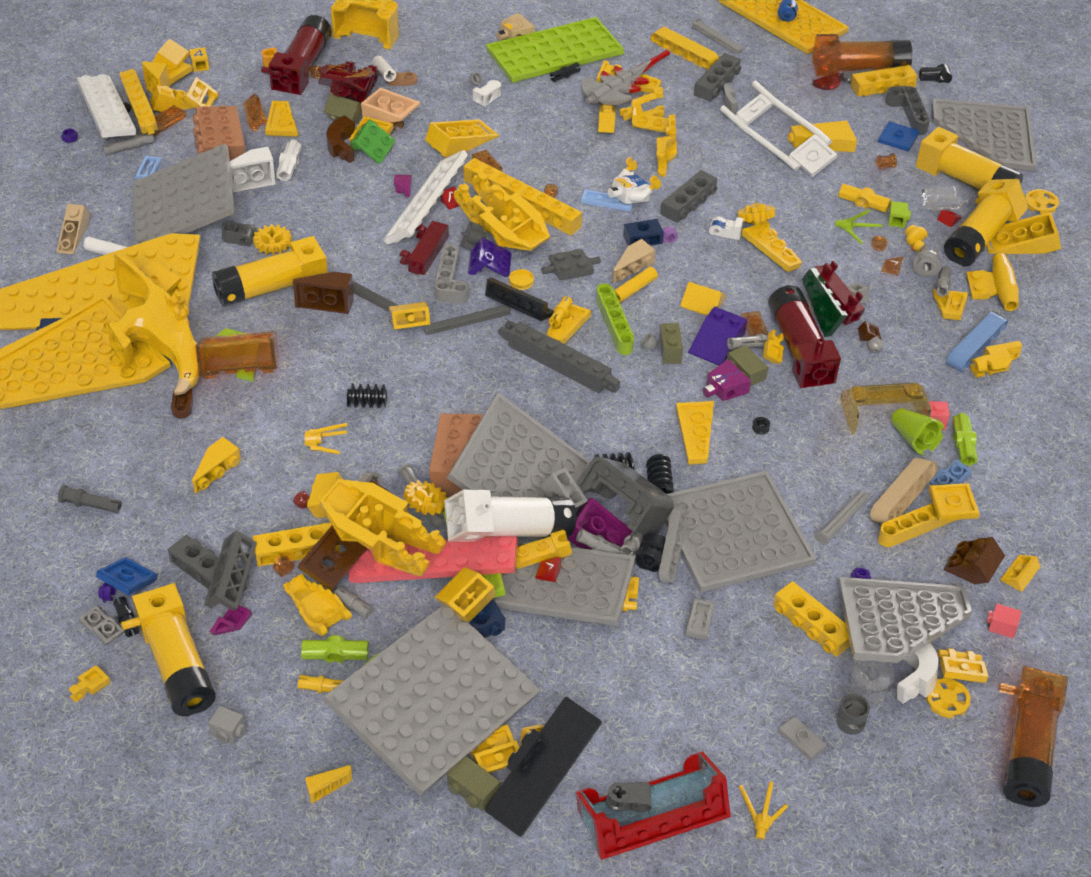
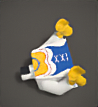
M629 157L626 160L627 168H624L613 179L612 188L608 189V195L610 198H618L624 204L647 202L650 199V194L653 192L652 190L661 187V181L656 175L650 178V185L634 172H630V170L637 169V162Z

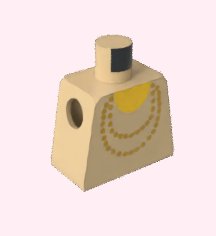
M516 13L501 21L500 31L496 33V36L501 41L535 32V26L520 13Z

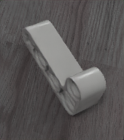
M448 244L443 247L435 279V299L439 302L463 304L469 299V286L464 281L455 280L459 263V248L454 244Z

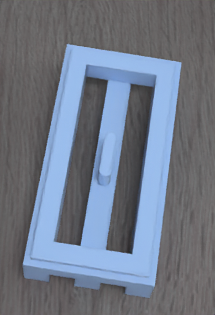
M145 156L135 179L138 180L139 178L149 176V173L151 175L157 172L162 158ZM150 160L151 162H150V164H148L147 170H146L145 174L143 175L142 173H143V171H144V169H145V167H146L148 161Z

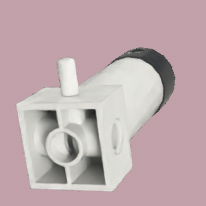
M462 490L444 500L448 542H475L485 536L547 538L551 536L550 534L565 530L566 536L569 538L575 530L577 521L575 505L568 497L491 496L490 490Z

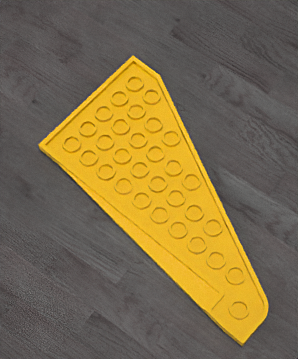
M170 233L1 288L0 330L36 329L40 325L41 319L64 318L101 295H104L123 315L126 310L141 306L144 302L143 299L119 292L114 266V255L118 252L140 270H143L154 260L180 277L181 282L169 295L172 297L174 291L177 290L181 296L178 302L180 309L183 308V304H186L189 309L201 240L200 235Z
M101 295L66 317L0 349V409L145 383L170 368L171 365L152 345L136 340L131 343L133 362L129 368L125 369L110 344L108 323H115L122 318L123 314L104 295Z

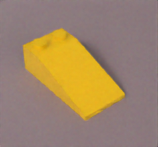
M480 119L432 122L429 125L425 141L432 148L439 151L442 156L449 157L462 150L465 152L499 137V134Z
M1051 212L1004 224L991 240L993 249H991L990 243L987 245L989 254H1045L1061 249L1059 233Z

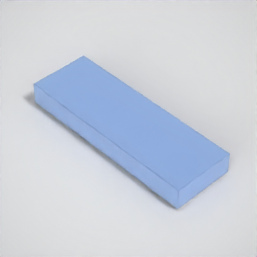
M584 190L581 203L630 212L633 203L624 204L616 197L610 198L608 193Z

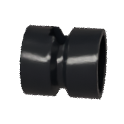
M648 533L644 536L636 555V564L639 568L652 572L659 570L666 540L664 536L658 533Z

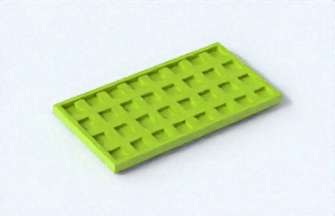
M597 17L486 44L487 52L512 83L555 72L561 67L569 66L575 62L583 65L624 54V48Z

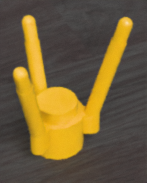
M342 423L305 431V446H310V450L340 454V451L320 447L318 444H322V437L346 434V430L326 431L347 427L348 424Z

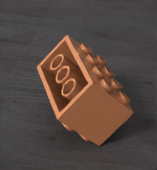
M236 106L196 107V114H193V123L195 124L193 135L197 155L223 144H226L229 148L230 161L245 153V144Z
M440 414L429 474L431 484L434 483L436 488L441 487V492H446L445 497L449 498L462 491L460 487L446 477L484 414Z

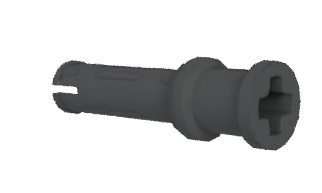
M62 485L58 493L59 502L73 503L77 507L85 505L117 514L119 513L118 509L122 507V501L86 493L84 489L76 490L69 488L67 485Z

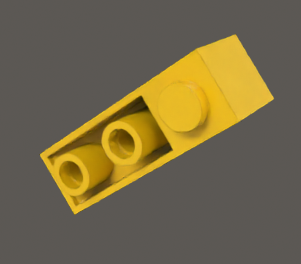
M156 85L150 99L152 109L163 113L195 107L183 100L187 92L171 89L168 86Z
M600 105L598 132L614 133L616 106Z
M222 437L207 448L192 479L195 493L207 489L211 482L215 479H220L227 470L239 464L241 457L237 446Z

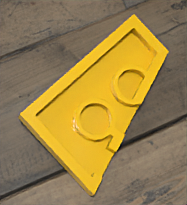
M272 101L265 128L266 135L299 137L288 101Z
M572 304L568 309L567 316L562 319L558 327L550 325L546 335L565 344L591 317V310Z

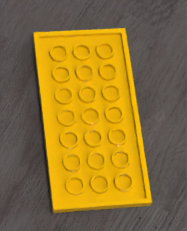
M719 0L723 5L806 54L847 33L849 26L803 0H794L798 4V12L796 18L790 22L782 21L778 17V7L782 0Z

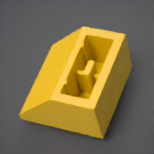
M464 567L435 596V599L442 605L445 604L447 607H450L460 619L469 623L496 594L494 586L482 575Z

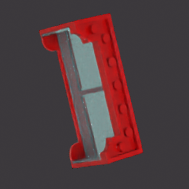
M702 751L686 758L683 764L684 771L647 782L651 785L652 809L649 811H613L606 804L607 795L599 798L598 792L593 788H586L575 792L577 807L600 859L603 860L730 818L727 779L725 775Z

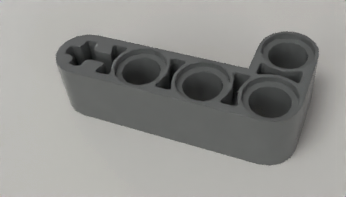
M912 86L888 88L885 103L891 107H903L911 128L920 131L919 135H925L928 131L930 118L917 89Z

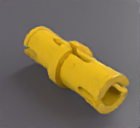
M567 296L562 297L559 305L555 306L554 313L548 320L551 326L558 327L562 319L567 316L568 309L573 304L571 297H568L567 301H565Z
M300 674L298 689L314 690L322 694V692H330L344 680L328 679L321 675L319 677H311Z

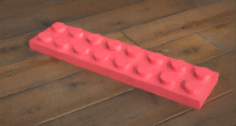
M517 536L483 537L475 542H448V540H445L446 545L439 554L404 543L405 550L410 555H414L415 552H421L425 555V559L429 561V567L422 576H416L378 563L374 560L372 551L367 549L350 570L348 579L353 583L455 577L464 567L479 574L487 575L515 573L518 538Z

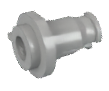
M924 244L921 247L920 252L913 260L914 271L920 276L933 277L940 272L942 267L937 247L935 246L933 251L928 250V244Z

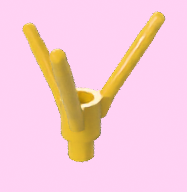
M772 781L768 784L763 812L756 814L742 785L739 786L744 801L752 815L755 829L757 830L755 837L757 839L765 840V834L769 831V827L788 808V805L784 804L771 817L767 815L774 784Z

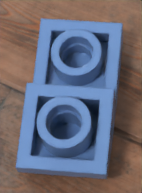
M956 459L946 470L941 469L929 483L931 485L960 484L972 474V470Z

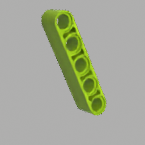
M607 283L599 284L596 292V303L618 353L629 355L633 352L634 348L633 332L613 287Z

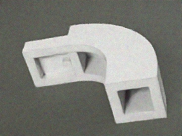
M931 643L904 659L916 671L897 684V700L903 704L915 698L918 693L926 698L936 686L938 655Z

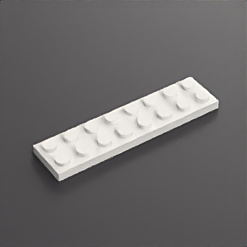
M100 74L93 77L84 75L77 78L79 89L102 138L136 135V128L110 76Z
M464 150L440 160L383 239L386 244L398 243L403 238H410L414 235V230L422 223L423 217L428 215L429 209L436 204V199L443 194V189L451 183L450 179L458 173V168L465 163L464 160L468 154Z

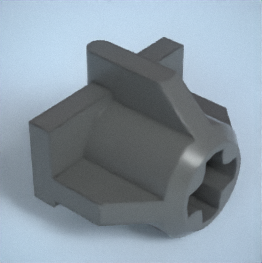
M469 222L466 231L461 233L463 239L460 246L471 250L482 237L486 239L483 227L474 222Z

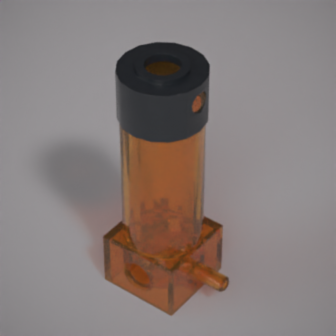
M816 34L812 61L817 77H838L839 71L873 69L875 71L907 65L911 66L912 44L910 40L839 41L838 34Z
M1023 666L1016 686L999 683L998 691L1013 694L1010 715H1014L1003 787L1004 795L1013 803L1029 807H1040L1050 801L1059 715L1066 700L1067 676Z

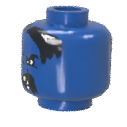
M782 0L778 7V17L785 22L794 20L797 16L798 4L794 0Z

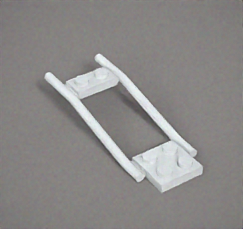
M754 81L752 86L761 94L740 109L736 115L725 105L720 108V111L740 129L782 159L794 171L801 167L813 177L837 158V154L828 147L832 143L830 138L777 100L757 81ZM772 105L779 108L814 134L791 152L790 156H787L748 127L750 123L770 109Z

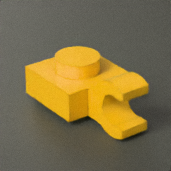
M95 665L78 676L79 683L69 688V692L72 693L70 698L76 703L87 692L93 695L109 685L110 678Z

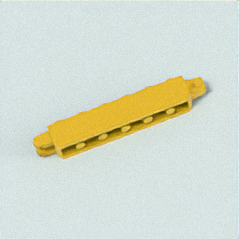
M130 69L120 72L119 75L142 135L146 133L148 135L154 134V131L158 130L157 123L136 71Z

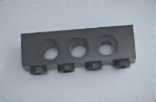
M724 53L695 83L694 96L707 101L717 98L719 92L724 90V84L732 82L734 76L740 73L741 59Z
M700 170L661 202L660 215L676 223L681 219L684 220L689 212L695 211L701 202L704 203L708 196L716 193L717 178Z
M185 535L168 548L170 562L209 590L218 557L212 550L204 548L197 539H192ZM232 574V582L234 585H237L238 580L235 574ZM246 581L243 588V592L247 589ZM230 590L226 591L225 597L233 601Z

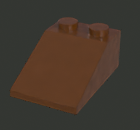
M329 272L293 279L295 307L349 314L354 300L352 274Z

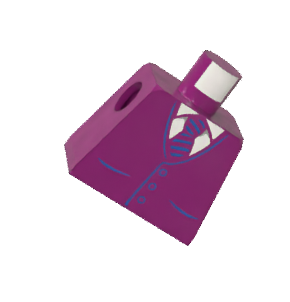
M727 360L709 372L707 384L703 387V393L707 398L716 395L722 401L748 394L751 380L730 360Z

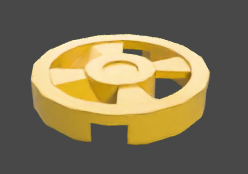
M1032 190L1025 196L1028 209L1033 212L1036 210L1040 211V214L1054 213L1059 206L1057 196L1047 190ZM1048 203L1054 205V206L1051 207V208H1048V207H1047V206H1048Z
M949 678L937 679L935 688L925 699L934 713L942 717L954 718L955 715L962 716L966 713L970 706L971 697L969 691L960 682ZM941 684H945L947 686V689H943ZM964 693L966 700L957 701V694ZM954 706L956 709L955 711H948V707Z

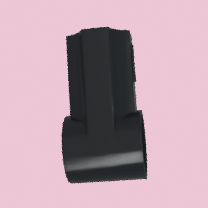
M940 64L937 67H921L919 70L920 81L950 83L952 80L947 64Z

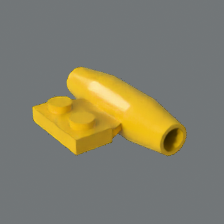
M999 253L993 256L992 272L985 270L967 272L972 299H990V297L997 294L1005 310L1014 311L1018 308L1019 289L1014 269L1005 254Z

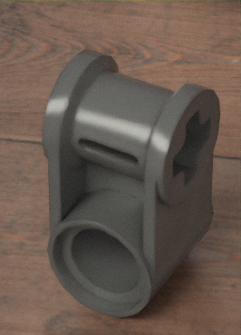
M226 221L221 225L222 240L224 242L248 247L252 245L254 232H257L254 226L233 221Z
M646 782L614 783L609 788L606 804L613 811H649L652 809L651 785Z

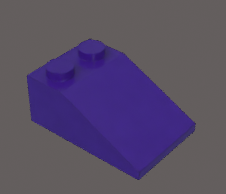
M714 306L706 316L688 353L720 366L726 361L728 352L734 350L728 348V338L743 337L746 333L747 319Z

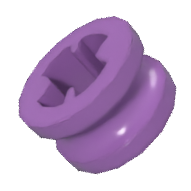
M669 226L663 229L664 243L677 240L678 234L675 228Z

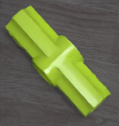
M959 413L953 416L952 420L954 428L953 441L956 442L954 447L958 450L959 461L964 465L971 466L976 464L978 460L976 451L977 435L975 431H972L970 417L966 413Z
M332 635L327 640H303L301 644L302 659L325 660L327 663H331V661L342 663L344 660H368L369 641L345 640L341 636Z

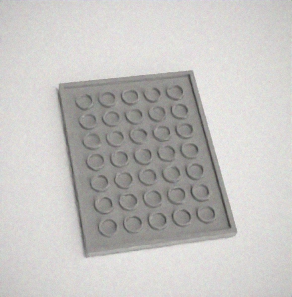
M443 604L326 694L323 702L421 797L465 756L471 754L529 704L541 690L467 621L464 622L450 607Z

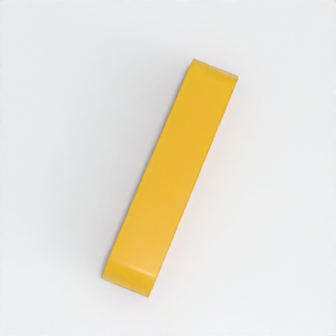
M661 27L651 34V41L653 43L659 44L658 46L668 49L670 52L680 55L682 58L692 61L695 65L701 68L704 67L706 70L719 59V56L714 51L666 27Z
M933 503L884 522L880 527L878 542L884 547H893L956 520L938 521Z

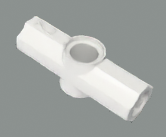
M297 140L288 142L284 153L281 152L276 176L281 181L291 179L294 169H297L296 165L299 164L302 145Z

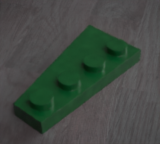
M810 268L802 278L803 285L824 337L832 336L848 314L840 309L841 304L838 300H834L831 289L825 287L826 282L818 270Z

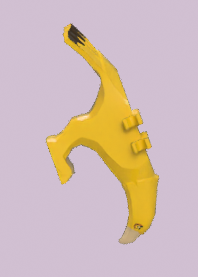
M118 252L114 255V266L119 292L143 299L144 302L139 307L126 310L122 318L115 323H108L110 344L124 368L127 369L133 362L131 343L136 340L149 343L163 355L170 358L175 364L179 374V381L174 394H185L190 388H194L197 385L201 373L200 345L195 342L189 328V320L186 317L189 314V309L186 304H183V308L180 309L178 302L181 296L177 290L174 291V295L171 297L169 293L156 284L148 275L144 274L131 261Z

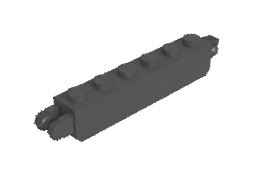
M507 321L505 327H501L498 330L499 335L509 341L508 345L514 350L597 393H600L603 389L616 393L620 388V380L611 374V368L522 322L516 324L512 321Z

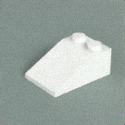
M269 147L252 149L230 161L233 192L275 185L273 158Z

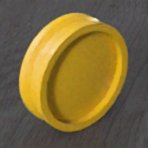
M525 269L515 270L509 275V284L519 290L528 289L534 284V275Z

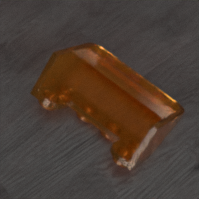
M268 331L202 338L196 344L199 376L210 379L215 378L221 371H226V374L237 373V370L245 369V372L256 371V368L262 370L263 373L274 372V369H277L279 365L277 332Z

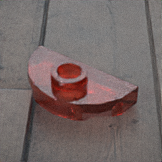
M838 72L815 79L812 85L822 90L835 89L841 83V75Z

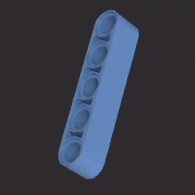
M990 312L952 350L946 360V364L963 373V369L965 367L968 368L973 363L971 359L977 358L982 353L981 351L1001 334L1000 331L1002 329L1005 330L1008 320Z

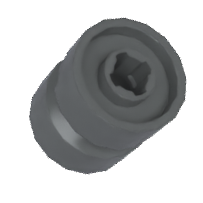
M849 694L842 699L836 721L841 731L846 734L855 735L864 730L870 710V705L866 698L857 694Z

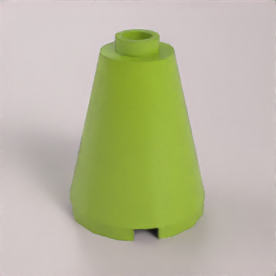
M899 408L892 414V424L916 453L925 455L923 451L928 449L930 451L935 450L942 441L944 434L941 432L942 428L944 429V425L938 419L904 408Z

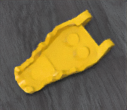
M302 573L283 584L285 592L292 598L305 624L310 630L320 636L327 634V628L341 619L347 621L352 618L351 612L343 605L336 594H333L330 589L325 590L321 584L311 583Z

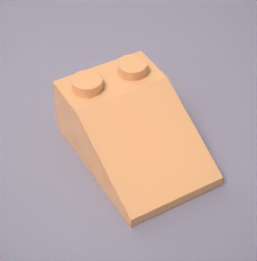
M380 87L361 103L362 118L366 116L389 123L402 121L420 105V102Z

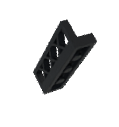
M494 278L487 279L486 297L539 321L550 318L554 313V310L547 308L548 302Z

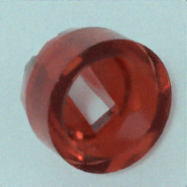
M301 491L294 497L293 503L300 509L308 508L307 501L310 496L305 491Z

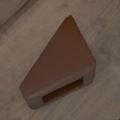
M864 321L857 328L860 341H869L876 336L881 340L879 327Z

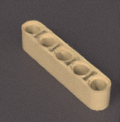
M914 458L873 505L870 513L871 520L883 524L886 521L901 516L935 476L937 470L936 462Z

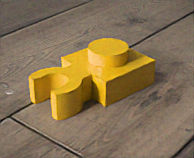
M772 330L768 333L769 340L765 341L762 358L774 364L782 363L784 346L780 345V342L784 336L781 333L776 337V330Z

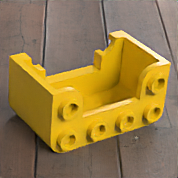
M335 0L331 6L333 38L340 39L344 35L351 36L352 33L378 37L379 43H383V48L391 50L399 37L398 4L393 0Z

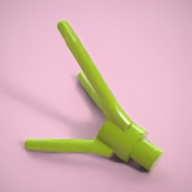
M870 209L851 218L836 220L835 222L836 227L844 229L860 244H863V242L852 231L854 227H882L883 225L854 223V220L870 213Z

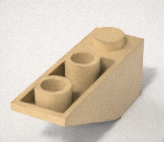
M67 203L56 253L74 255L89 223L90 212L85 205Z
M642 239L629 245L613 269V283L619 280L623 281L627 276L638 273L640 269L651 266L655 262L656 250Z

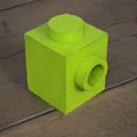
M891 201L888 226L905 228L906 222L910 221L911 210H908L909 203Z

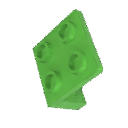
M370 119L361 126L349 145L354 151L361 149L376 163L380 164L393 146L395 139Z

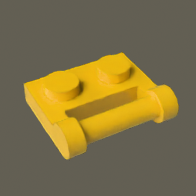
M196 77L183 100L195 108L202 106L212 107L214 101L218 99L219 93ZM207 94L209 98L206 104H203L202 101Z

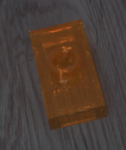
M487 150L472 154V159L476 158L502 172L500 164Z
M759 311L741 314V317L747 319L746 330L749 336H756L761 333L768 335L767 328Z

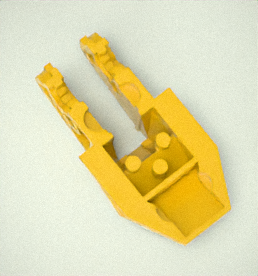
M486 173L473 177L472 185L479 196L476 195L471 198L469 186L466 183L460 184L458 189L454 191L456 202L470 221L481 225L484 232L488 231L494 237L498 246L532 251L550 238L541 213L517 192L510 196L498 184H493L490 187Z
M338 479L320 500L324 512L341 541L359 542L372 551L374 560L378 563L416 576H422L429 567V561L425 559V555L421 552H415L414 555H410L405 550L404 543L434 554H439L446 545V541L440 535V531L436 529L431 533H427L426 528L422 525V521L407 513L408 502L374 483Z

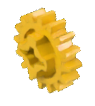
M753 203L746 205L743 209H739L737 213L738 218H744L743 222L747 221V224L752 223L755 225L774 218L775 208L771 205L766 206V204Z
M273 224L269 227L264 225V229L258 228V232H254L253 242L255 249H259L260 253L265 251V255L269 252L272 255H275V252L281 254V250L287 251V247H290L292 235L290 230H286V227L280 228L279 224L276 227Z
M419 480L416 481V484L410 482V485H406L403 494L405 501L410 504V509L415 508L417 513L421 512L424 515L430 513L432 516L435 515V512L441 514V511L445 510L444 500L448 499V497H445L446 492H441V487L436 488L434 483L431 484L427 481L421 483Z

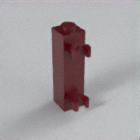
M432 221L428 228L422 224L416 227L418 231L416 238L420 239L412 253L407 250L400 252L399 256L402 257L400 263L403 265L408 264V271L413 274L425 275L449 237L448 224Z
M832 261L830 265L825 263L821 266H815L814 268L818 270L826 282L825 287L831 289L833 292L832 297L841 304L840 309L848 314L843 324L848 325L860 320L865 311V308L860 303L863 299L860 291H857L855 296L834 272L838 268L835 261Z

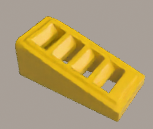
M347 765L306 777V790L310 803L318 801L352 781L351 766Z

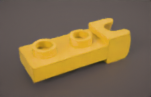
M557 531L550 534V537L518 546L516 568L520 569L555 557L563 558L571 555L572 549L570 542L567 540L566 531Z

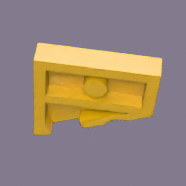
M933 289V296L942 318L961 321L968 299V292L949 290L948 295L945 294L944 297H941L937 294V289Z

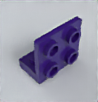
M482 237L471 249L468 274L476 275L485 266L504 277H508L512 254L507 249Z

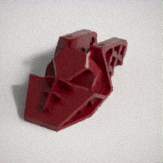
M346 61V63L338 65L327 64L318 68L321 74L318 84L330 86V92L337 97L362 103L368 98L377 82V66L368 65V67L355 71V62Z

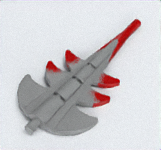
M665 50L629 70H624L616 65L614 66L615 76L602 71L600 74V81L602 83L587 77L581 84L582 93L588 96L586 103L597 104L602 102L607 105H618L631 100V95L623 93L641 91V87L636 85L648 84L649 79L640 77V75L657 62L669 56L670 51Z

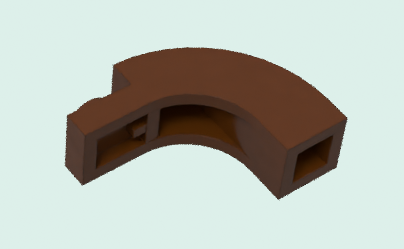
M345 115L329 125L326 132L327 149L333 158L339 156L340 159L351 163L355 161L354 149L345 140L350 138L355 131V122Z

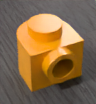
M275 47L264 49L261 52L264 67H269L268 64L277 52Z

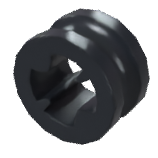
M765 417L755 418L752 430L762 435L768 433L770 421Z

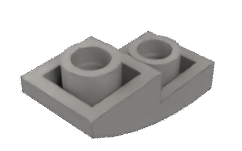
M726 83L724 84L723 103L733 114H736L738 102L734 99L736 94L734 89Z
M94 606L79 617V622L105 645L124 633V630L111 616L107 617L97 606Z

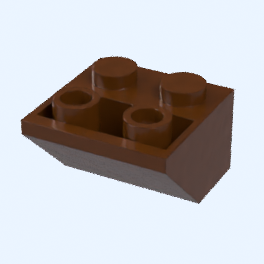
M993 537L962 541L956 546V550L948 559L943 570L974 585L988 583L1005 557V554Z

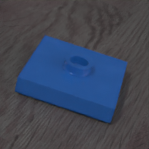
M889 121L878 138V143L909 152L920 131Z
M124 557L101 568L96 573L98 579L128 596L152 584L158 577L156 573L128 557Z

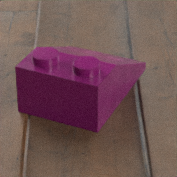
M591 497L576 512L575 530L567 539L579 548L592 550L591 547L576 541L578 532L584 529L593 535H601L606 541L622 547L625 538L631 534L632 530Z

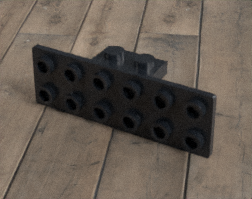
M564 697L542 730L538 732L533 729L531 733L528 732L523 737L522 745L518 751L510 755L506 767L511 773L489 802L485 812L516 835L522 837L602 725V721L570 698Z

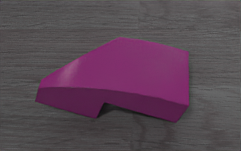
M395 175L394 186L396 193H405V197H410L412 175Z
M238 605V609L235 611L228 609L223 618L219 616L209 632L212 635H220L240 630L253 614L250 610Z

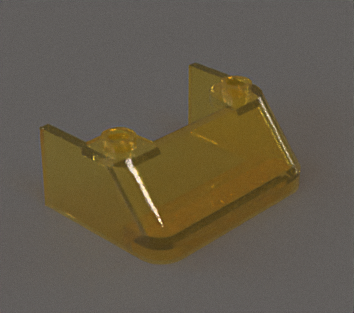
M918 383L854 386L843 390L840 397L851 434L856 432L860 415L857 406L913 403L916 413L929 417L932 410L923 386Z

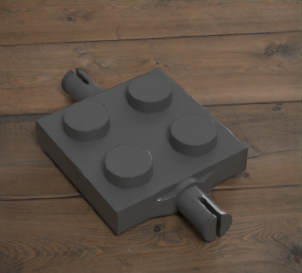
M575 249L549 255L551 266L541 267L543 275L553 272L561 281L594 274L592 265L600 264L601 260L599 256L588 258L583 249Z

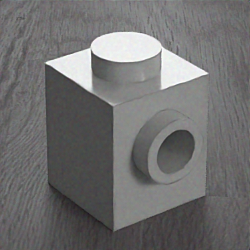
M222 706L218 707L208 722L210 735L215 736L222 743L228 741L234 744L238 737H243L246 731L244 715Z

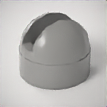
M474 72L469 77L470 84L475 86L483 81V77L479 72Z
M649 333L642 339L641 345L646 349H654L657 345V340Z
M877 336L868 341L867 347L869 351L876 353L883 350L882 341Z

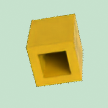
M205 47L189 49L193 72L209 70Z

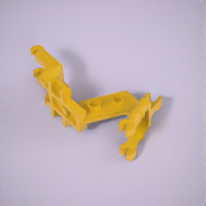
M657 87L653 93L644 94L631 101L632 106L620 109L619 114L623 116L624 121L632 117L633 127L666 132V135H669L657 138V171L659 176L666 177L667 163L677 156L675 114L669 115V118L662 117L665 115L664 106L662 105L644 112L641 107L643 103L663 98V87Z

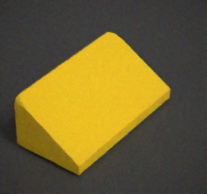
M1018 555L1000 580L1022 592L1041 567L1038 557Z

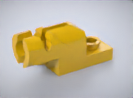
M1020 341L987 346L983 356L971 359L973 363L970 364V370L975 378L985 377V372L990 376L995 373L1009 371L1012 360L1019 358L1023 345Z

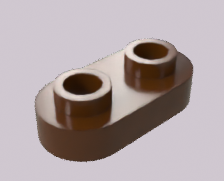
M190 388L185 394L175 395L173 391L171 402L172 415L179 419L188 417L192 411V389Z

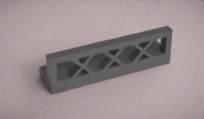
M237 530L224 539L204 603L205 606L212 609L221 603L232 611L238 609L257 542ZM241 542L249 546L247 552L243 551L240 545ZM239 557L243 564V568L240 569L235 561ZM232 574H235L238 580L237 585H234L232 582ZM230 590L233 602L225 597L226 591Z

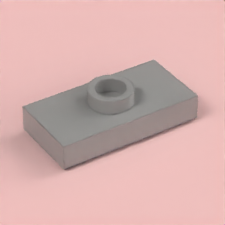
M694 598L685 636L703 640L707 639L715 603Z
M795 716L778 730L786 740L810 761L827 748V745Z

